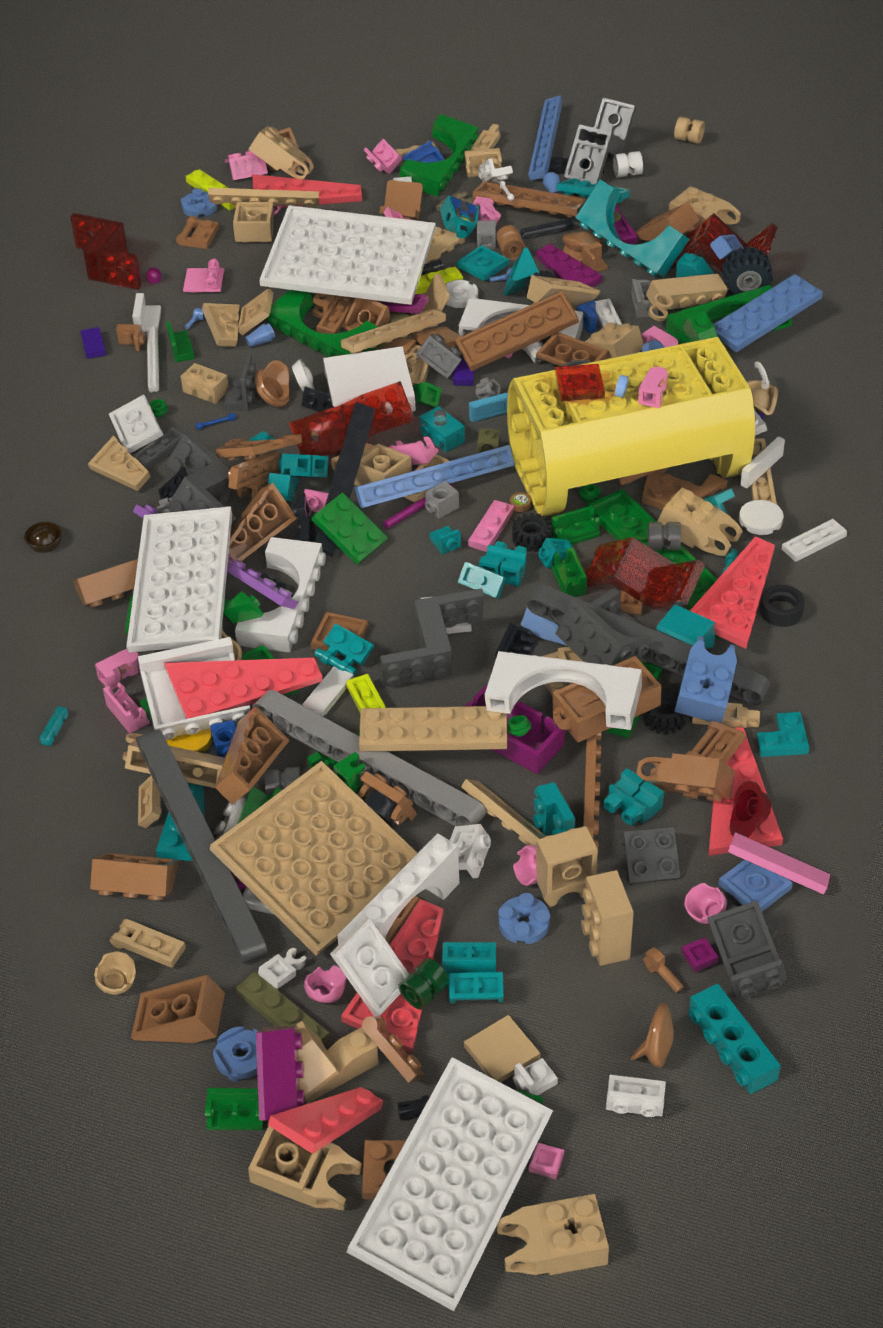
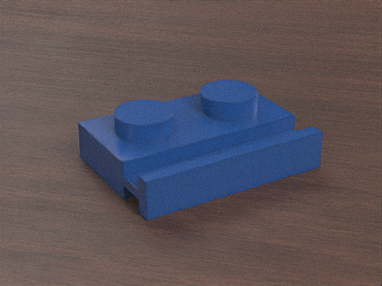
M431 140L405 154L402 158L403 161L410 159L418 162L445 160L438 149L432 145Z

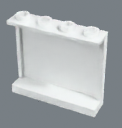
M403 346L323 358L325 376L328 381L335 419L350 421L355 402L375 408L374 417L416 411L415 395Z
M231 637L138 656L139 669L154 730L160 729L166 740L184 734L193 735L201 730L211 729L210 725L234 720V723L238 724L239 720L250 712V705L185 719L165 670L164 663L234 661Z

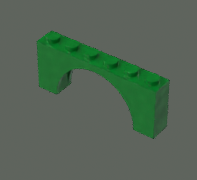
M440 114L434 122L432 137L444 143L452 151L453 155L438 162H418L407 159L400 168L399 178L411 176L412 182L423 185V192L438 197L441 191H445L448 181H452L454 173H457L460 168V164L465 162L464 151H471V147L479 137L477 135L479 127Z
M767 285L668 314L666 318V332L678 340V345L689 343L682 331V327L688 317L705 311L710 321L714 322L727 317L772 287ZM792 318L773 330L776 331L791 326Z
M288 290L271 305L270 315L267 317V323L273 329L276 328L286 336L296 339L299 343L309 346L312 350L318 351L326 357L354 354L341 347V340L378 328L377 325L365 321L360 326L342 333L325 334L313 331L303 323L306 313L314 305L311 292ZM378 344L375 348L364 349L362 352L375 351L381 344Z

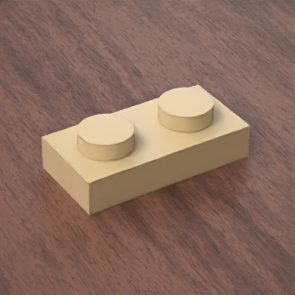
M152 776L139 786L138 825L143 828H148L154 821H157L162 812L160 807L161 794Z

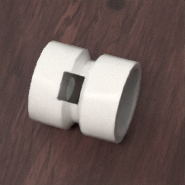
M640 151L629 152L628 155L625 153L614 154L613 169L617 178L626 177L628 173L631 176L642 174L643 161Z

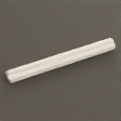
M155 326L147 328L148 391L151 393L159 391L158 332Z

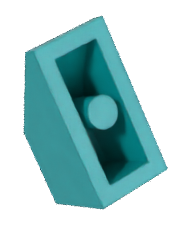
M684 253L677 262L676 278L715 274L702 257L691 253Z
M269 473L268 485L273 483L284 500L292 502L300 478L291 475Z

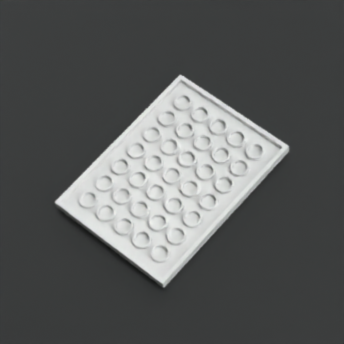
M288 206L260 277V286L412 305L435 233L436 223Z

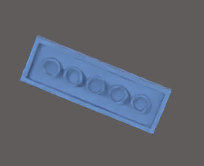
M794 274L715 323L713 326L717 337L722 343L738 352L822 299L823 292Z

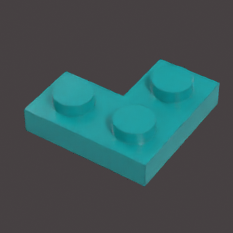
M801 712L777 713L776 723L778 731L757 733L756 741L760 757L809 753V744Z

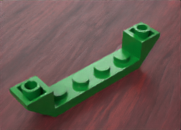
M241 591L231 601L228 598L224 600L223 616L233 624L260 618L264 613L259 608L260 602L252 594L248 597Z

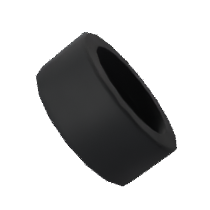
M778 584L770 586L761 596L760 614L764 620L776 626L786 627L794 625L803 616L804 596L795 587ZM785 601L791 603L794 608L779 610L771 606L770 603Z

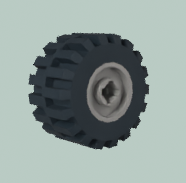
M747 246L746 249L741 247L736 252L732 251L730 253L731 256L725 258V262L722 264L724 284L728 288L730 295L740 294L767 285L771 286L773 273L767 254L765 255L763 250L759 251L756 247L750 249V246Z

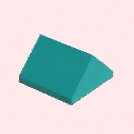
M524 247L514 262L502 295L507 296L524 290V287H527L526 282H530L529 277L534 275L535 272L539 274L528 248Z
M676 604L656 628V630L692 646L697 642L698 636L704 637L705 648H713L715 644V622Z

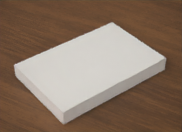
M145 395L109 413L122 446L129 453L163 436V432Z
M364 918L330 953L373 1016H380L401 994L398 984L409 973L371 918Z

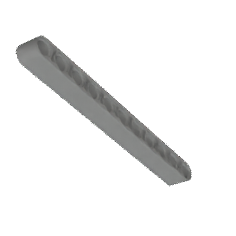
M268 690L252 707L253 709L256 706L282 732L337 762L356 752L360 756L358 764H365V769L360 773L361 775L366 771L373 776L376 773L381 775L388 781L387 785L392 788L396 785L407 793L405 797L410 799L415 805L454 826L478 824L486 815L484 805L478 800L387 751H360V737L274 690Z

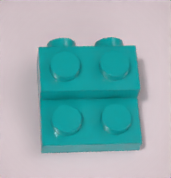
M555 782L536 787L534 790L536 798L533 799V809L535 811L533 821L536 828L541 829L542 833L546 836L556 835L575 828V817Z

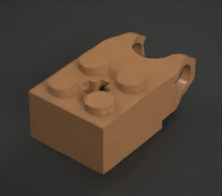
M672 753V758L647 757L639 761L636 774L644 781L652 783L663 791L681 793L683 797L689 799H698V796H703L709 801L721 802L722 799L730 800L735 770L720 758ZM648 763H653L655 768L650 770V776H645L643 774L644 766Z

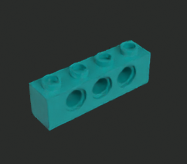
M718 983L690 997L688 1015L691 1021L700 1026L706 1041L710 1045H714L724 1065H729L734 1072L736 1081L741 1087L744 1086L751 1095L778 1081L781 1065Z

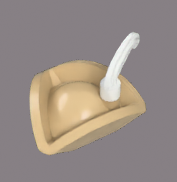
M757 361L754 365L755 368H758L763 380L747 381L751 388L754 410L757 413L771 415L776 406L778 388L769 384L770 382L764 367Z

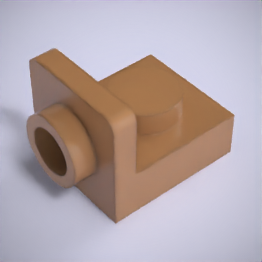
M118 324L116 331L119 344L135 345L136 352H140L142 345L145 344V333H142L141 325Z

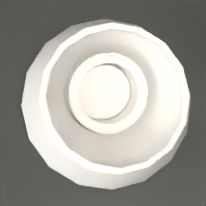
M299 359L292 365V369L303 392L305 386L315 389L313 376L309 368Z

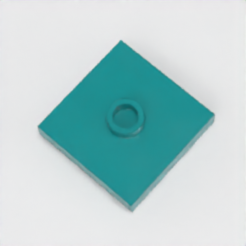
M483 245L456 261L458 268L482 281H486L510 265V259Z

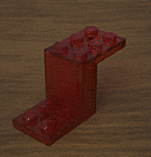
M73 213L70 219L76 248L83 249L88 280L139 290L142 285L137 255L128 253L123 223Z
M713 213L686 235L690 240L671 269L677 266V262L684 253L695 255L700 251L722 272V264L725 262V258L719 259L710 246L721 235L734 234L744 249L747 246H750V249L756 247L759 251L763 250L766 255L772 248L771 244L776 238L775 234L778 227L771 223L745 243Z
M401 381L349 398L326 410L290 422L289 425L293 435L301 434L302 443L297 444L300 454L324 456L341 450L355 402L376 409L367 439L377 433L413 422L415 418ZM386 402H389L392 405V412H388L386 410ZM312 431H315L318 434V441H315L312 438Z
M630 537L604 543L596 548L594 552L595 558L585 571L587 577L586 585L593 587L611 583L653 610L673 607L674 605H686L695 589L705 563L700 560H693L675 564L640 541Z

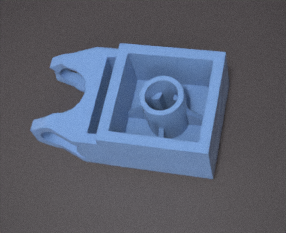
M698 636L697 642L692 646L688 655L674 712L722 723L737 664L735 645L730 644L727 651L722 655H713L705 649L704 637Z

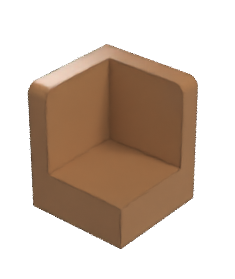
M599 242L582 247L581 263L596 272L608 269V265L602 259V245Z

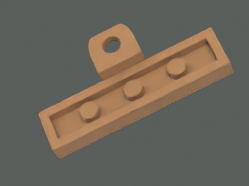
M316 293L313 298V303L316 306L312 310V314L315 317L321 318L316 332L325 334L338 333L355 298L338 295L335 298V295Z
M270 451L267 454L232 466L228 473V488L237 489V497L241 498L248 495L251 488L253 500L260 489L267 485V481L263 480V478L268 477L269 473H277L279 453Z

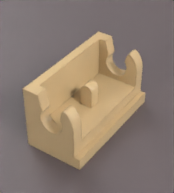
M500 148L464 151L467 177L479 176V166L488 158L498 159L501 165Z

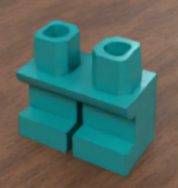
M282 454V458L278 459V470L281 471V474L291 476L328 477L329 456Z
M497 541L494 546L488 545L486 555L482 556L479 561V567L506 577L505 584L519 587L526 571L527 549L522 546H517L514 550L507 549V545L504 542Z
M626 768L621 773V779L615 785H609V794L604 799L603 807L609 813H614L621 809L623 811L622 819L629 826L634 825L638 821L644 824L663 807L664 791L652 783L644 782L636 773Z

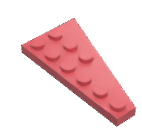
M252 174L253 189L318 191L319 205L362 201L361 185Z
M755 536L690 610L714 621L715 635L745 649L748 645L775 545Z
M314 658L164 663L165 670L185 719L255 704L268 690L285 694L322 682V674Z
M743 727L735 728V729H738V730L743 731L744 734H745V736H746V733H745V730H744ZM747 736L726 763L735 770L730 800L722 799L721 802H713L708 856L729 853L728 849L733 838L730 832V819L734 807L735 794L739 786L746 781H753L760 786L762 792L767 794ZM772 806L768 818L761 825L757 826L754 833L749 837V839L768 847L779 846L783 842Z
M420 899L389 945L408 973H414V969L425 958L434 960L444 916L443 908ZM356 993L341 1015L342 1022L359 1029L362 1027L363 1020L366 1017L373 1016V1014L359 994ZM400 994L380 1016L386 1020V1029L390 1034L393 1033L402 1040L404 1044L402 1048L406 1052L413 1054L422 1010L411 1006Z

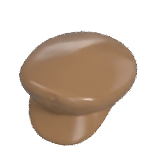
M586 231L570 232L562 237L565 244L563 252L580 262L582 260L583 246L597 242L602 245L598 237Z
M273 360L265 369H259L255 372L254 380L260 397L269 405L279 408L284 407L289 401L290 371L285 363Z
M659 1004L652 1018L646 1041L633 1053L630 1060H635L645 1055L653 1066L657 1068L664 1066L674 1038L672 1014L668 1004Z

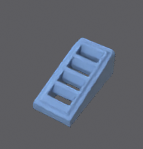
M734 234L721 235L710 244L719 259L731 256L730 253L738 251V248L742 247L744 249Z

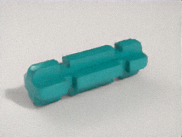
M57 706L54 710L53 715L44 728L45 731L39 737L42 745H52L54 737L57 736L64 723L63 721L66 720L69 714L66 707Z

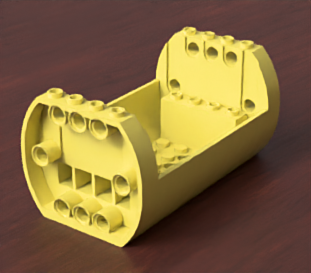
M718 337L517 377L511 380L508 389L507 422L510 448L515 462L514 466L528 495L531 497V502L536 512L541 514V518L543 516L558 515L564 511L567 503L568 489L705 459L713 461L717 468V473H720L722 478H729L741 475L742 469L751 463L755 439V416L751 388ZM653 367H662L668 372L667 388L663 391L660 408L638 404L639 387L648 371ZM620 375L628 376L629 378L625 395L622 398L614 396Z

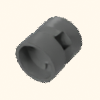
M648 522L649 551H661L663 547L667 550H680V522H667L666 525H663L661 522Z
M300 766L286 767L282 772L279 768L266 769V794L269 795L277 787L283 790L301 776Z

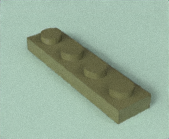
M253 972L235 988L236 994L274 1026H296L299 1022L303 1021L319 1036L323 1044L330 1039L327 1030L256 972Z

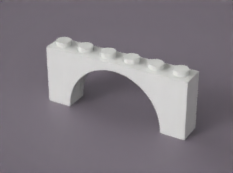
M469 298L459 323V335L464 336L530 305ZM575 311L579 318V323L559 332L580 339L583 329V312Z
M271 537L265 551L267 568L281 571L296 581L299 587L292 598L299 602L295 610L281 606L272 611L265 612L260 618L238 622L235 628L236 641L239 646L257 648L264 644L268 650L290 653L293 644L297 643L298 629L303 626L304 612H308L309 598L314 595L315 581H319L320 567L325 564L326 554L322 551V543Z
M498 652L485 692L487 711L511 714L516 702L531 689L552 682H571L587 687L600 697L606 708V727L631 730L642 689V669L523 655L512 652Z
M437 833L337 935L338 945L364 918H371L380 933L386 938L389 929L402 909L413 897L425 889L444 900L459 884L458 845Z

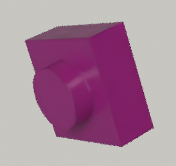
M706 937L682 946L681 953L694 973L718 963V955Z

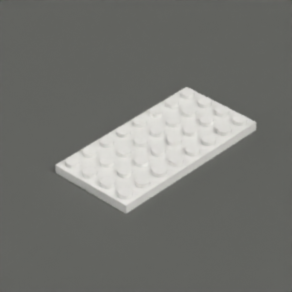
M231 507L144 515L126 646L129 653L174 649L221 639L232 523Z
M452 1057L353 1237L347 1253L454 1311L553 1110Z

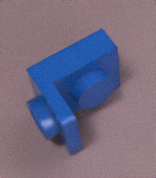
M593 300L578 305L577 311L583 312V328L589 334L596 331L598 321L595 313L596 302Z

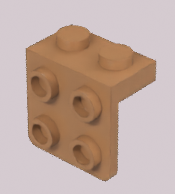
M389 180L386 188L385 205L380 206V214L386 217L383 212L387 207H390L401 213L406 219L419 220L423 185L416 182Z

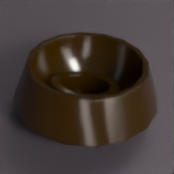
M39 522L26 530L24 539L35 552L47 553L59 546L62 530L56 523Z

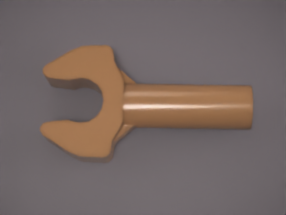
M651 948L642 959L647 969L651 973L658 972L676 994L679 993L684 986L665 965V956L656 948Z

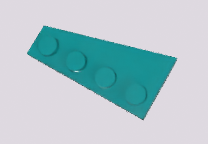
M571 178L557 183V191H563L565 195L577 193L580 197H589L597 184H591V181L587 180L578 181V178ZM611 186L621 193L617 202H623L624 199L630 197V190Z
M187 782L205 819L204 786ZM168 812L156 849L157 858L192 861Z

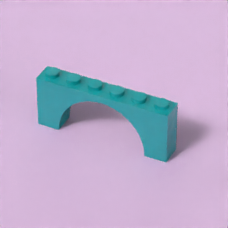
M600 179L575 217L581 221L579 225L588 231L590 228L593 229V235L601 240L603 237L606 238V244L612 248L619 247L621 249L619 253L629 258L632 256L635 258L633 262L641 268L644 265L648 267L647 272L655 277L660 275L664 278L690 239L668 225L658 237L649 242L638 245L624 243L619 238L614 226V210L621 193Z

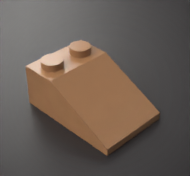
M688 201L651 219L635 233L639 240L651 241L670 225L680 233L687 234L695 229L694 225L700 220Z
M204 975L141 993L131 1038L137 1041L196 1043L217 1037L225 992L209 975Z

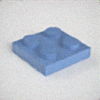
M747 860L742 861L719 878L718 883L721 888L741 905L758 901L761 911H764L789 892L793 884L789 879Z

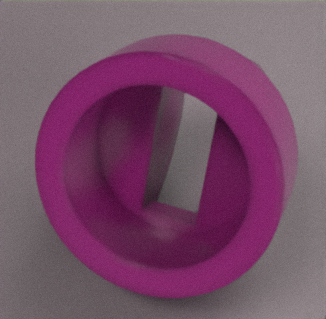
M151 267L147 271L146 277L149 283L156 284L162 280L161 272L158 268Z

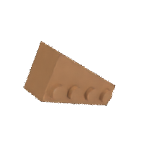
M273 483L260 489L231 527L230 559L243 561L269 541L271 537H274L297 519Z
M256 706L239 720L215 788L232 805L254 786L290 741Z

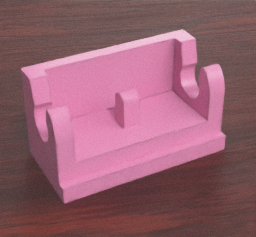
M428 436L424 437L427 446H424L422 441L403 444L400 440L396 441V446H389L391 449L411 456L412 465L429 463L439 451Z
M117 683L119 689L116 693H113L109 686L103 688L106 706L129 733H133L150 724L144 709L138 707L131 699L122 683Z

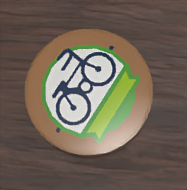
M523 492L515 493L510 497V504L514 505V511L526 512L531 508V497Z

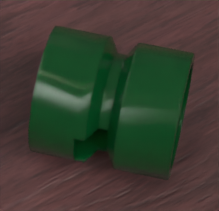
M425 958L414 969V973H409L398 984V989L411 1006L423 1010L434 999L433 995H438L449 984V977L437 962L430 958Z

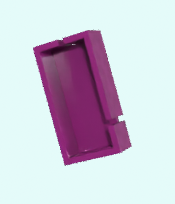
M486 684L473 697V701L470 700L464 707L486 706L485 692L488 685ZM517 701L511 714L506 713L507 726L510 718L524 715L530 721L531 728L523 736H514L507 731V749L490 750L538 775L565 745V730L559 729L553 719L547 716L544 719V734H542L543 713Z

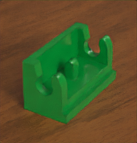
M592 505L552 517L553 538L565 539L571 545L600 537L599 517L594 518L595 514Z
M568 548L564 559H560L557 552L554 555V566H551V570L561 592L573 597L586 595L587 577L574 549Z
M354 752L334 764V773L357 794L362 788L359 774L364 771L365 764H358L360 756Z
M207 1088L205 1106L207 1130H263L264 1120H259L258 1088Z

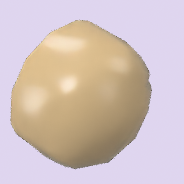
M119 951L106 953L95 968L94 976L97 987L104 993L119 995L128 991L135 980V963L126 953Z

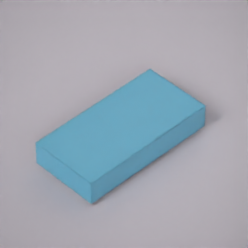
M507 392L469 402L470 421L476 422L506 414Z

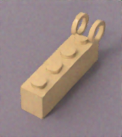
M719 274L652 280L646 293L647 298L652 304L648 314L656 321H664L668 315L667 310L695 307L723 299L728 288ZM652 310H660L664 316H657Z
M126 734L125 740L130 744L128 745V751L124 752L122 757L126 761L125 768L150 774L136 742V737L143 734ZM169 746L186 782L215 788L225 761L224 757Z

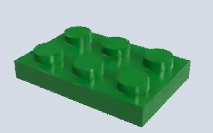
M343 492L318 511L311 519L356 565H359L388 539Z

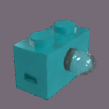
M438 406L420 416V433L424 437L428 436L443 451L448 452L465 442V426Z

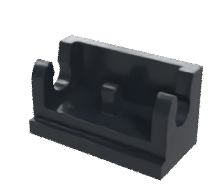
M510 623L495 653V661L499 651L529 655L533 648L534 640L523 637L521 634L530 636L532 631Z

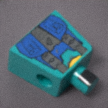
M448 195L440 207L445 228L456 233L460 239L470 236L477 225L479 206Z

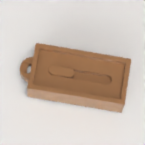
M636 656L613 665L642 669V689L634 717L661 705L660 683ZM572 683L552 692L553 721L559 729L568 730L577 742L612 728L606 727L605 705L592 690Z

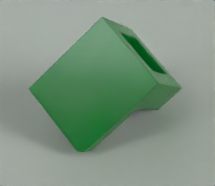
M427 382L413 384L415 404L420 403L433 409L438 407L442 388Z

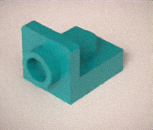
M445 526L429 533L430 541L442 555L461 547V532L458 529L452 531L449 526Z
M546 538L539 550L538 557L546 568H551L554 562V555L557 552L560 559H564L567 549L573 547L568 540Z

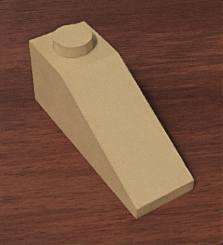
M362 1027L339 1039L327 1050L339 1074L305 1100L307 1104L379 1064L377 1045Z

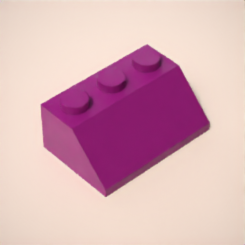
M297 1026L263 1027L256 1032L259 1120H269L271 1115L305 1105V1091L300 1090L299 1078H304L303 1061H299L298 1050L303 1048L302 1032H297Z

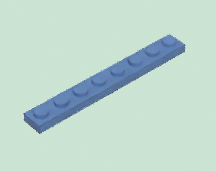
M561 95L546 99L544 102L528 174L531 181L541 180L548 173L563 104Z
M510 445L358 486L355 487L361 509L432 489L444 481L450 484L514 466L515 462Z

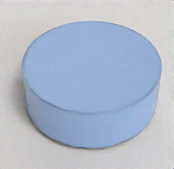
M619 376L614 396L624 397L629 382L628 376Z

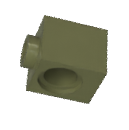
M480 428L477 453L501 447V430Z

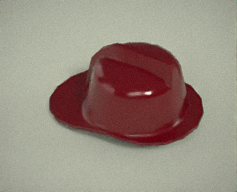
M744 782L739 786L735 794L734 807L730 819V832L732 836L736 832L749 838L757 826L761 825L770 814L771 801L756 782Z

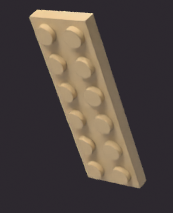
M486 706L361 708L360 751L507 749L506 713L487 711Z

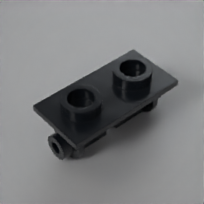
M305 386L301 406L334 417L331 395Z
M183 467L158 489L161 500L173 497L184 477L188 476L186 467Z

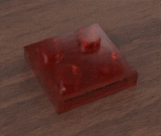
M599 364L555 367V377L561 402L605 398V389Z

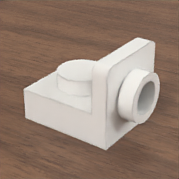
M543 1058L525 1068L521 1063L514 1066L513 1082L518 1090L539 1095L558 1084V1078Z

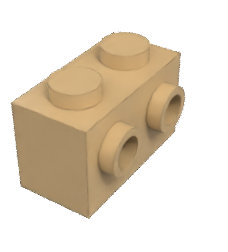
M194 363L181 375L182 389L187 394L214 404L227 394L229 384L226 374Z

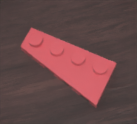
M359 1087L271 1115L268 1126L314 1154L380 1111L383 1100L371 1091Z

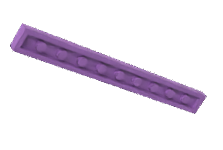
M136 504L133 510L135 514L143 519L144 515L159 514L157 513L158 509L149 504H146L145 507ZM229 554L228 573L280 606L295 610L299 601L291 597L292 593L284 588H276L274 581L260 578L261 573L251 568L246 569L245 563L237 559H230L231 555Z

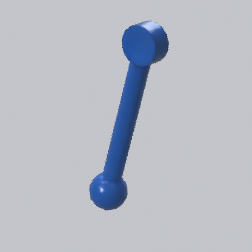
M230 413L227 417L205 423L198 422L196 423V429L201 430L205 426L228 420L235 421L236 414Z

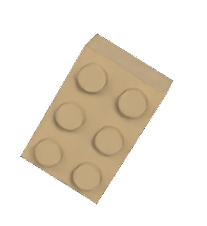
M615 870L586 877V888L582 889L585 904L582 905L584 920H581L583 934L589 936V949L592 957H597L599 966L630 959L634 912L618 871Z

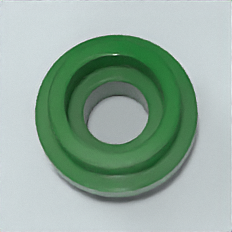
M154 399L149 403L155 417H162L168 412V405L162 399Z
M594 484L584 485L579 489V496L583 502L592 503L599 498L600 489Z
M524 715L514 716L508 720L507 731L514 736H523L531 728L530 721Z

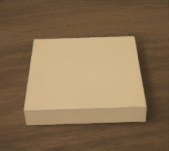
M270 288L242 307L238 324V332L241 335H244L270 315L274 294Z
M509 1015L464 1041V1048L485 1074L500 1083L514 1075V1066L521 1063L525 1068L540 1059V1052Z

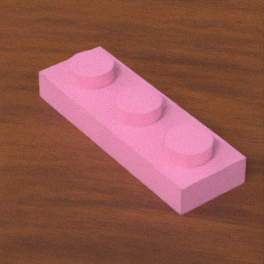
M494 500L469 538L468 547L487 552L488 545L495 543L514 513V505Z

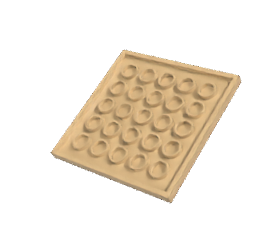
M322 761L210 845V850L315 956L337 940V935L418 854Z

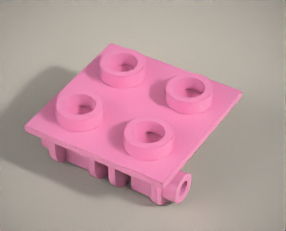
M216 259L208 262V268H187L183 292H221L225 269L220 268V264Z

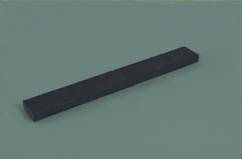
M355 402L325 506L342 492L350 499L375 408ZM318 527L314 542L322 543L323 553L333 556L336 544Z

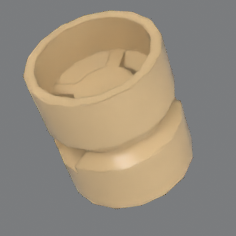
M680 116L675 126L674 138L681 141L688 139L690 143L700 144L704 134L705 122L695 119L691 121L690 118Z

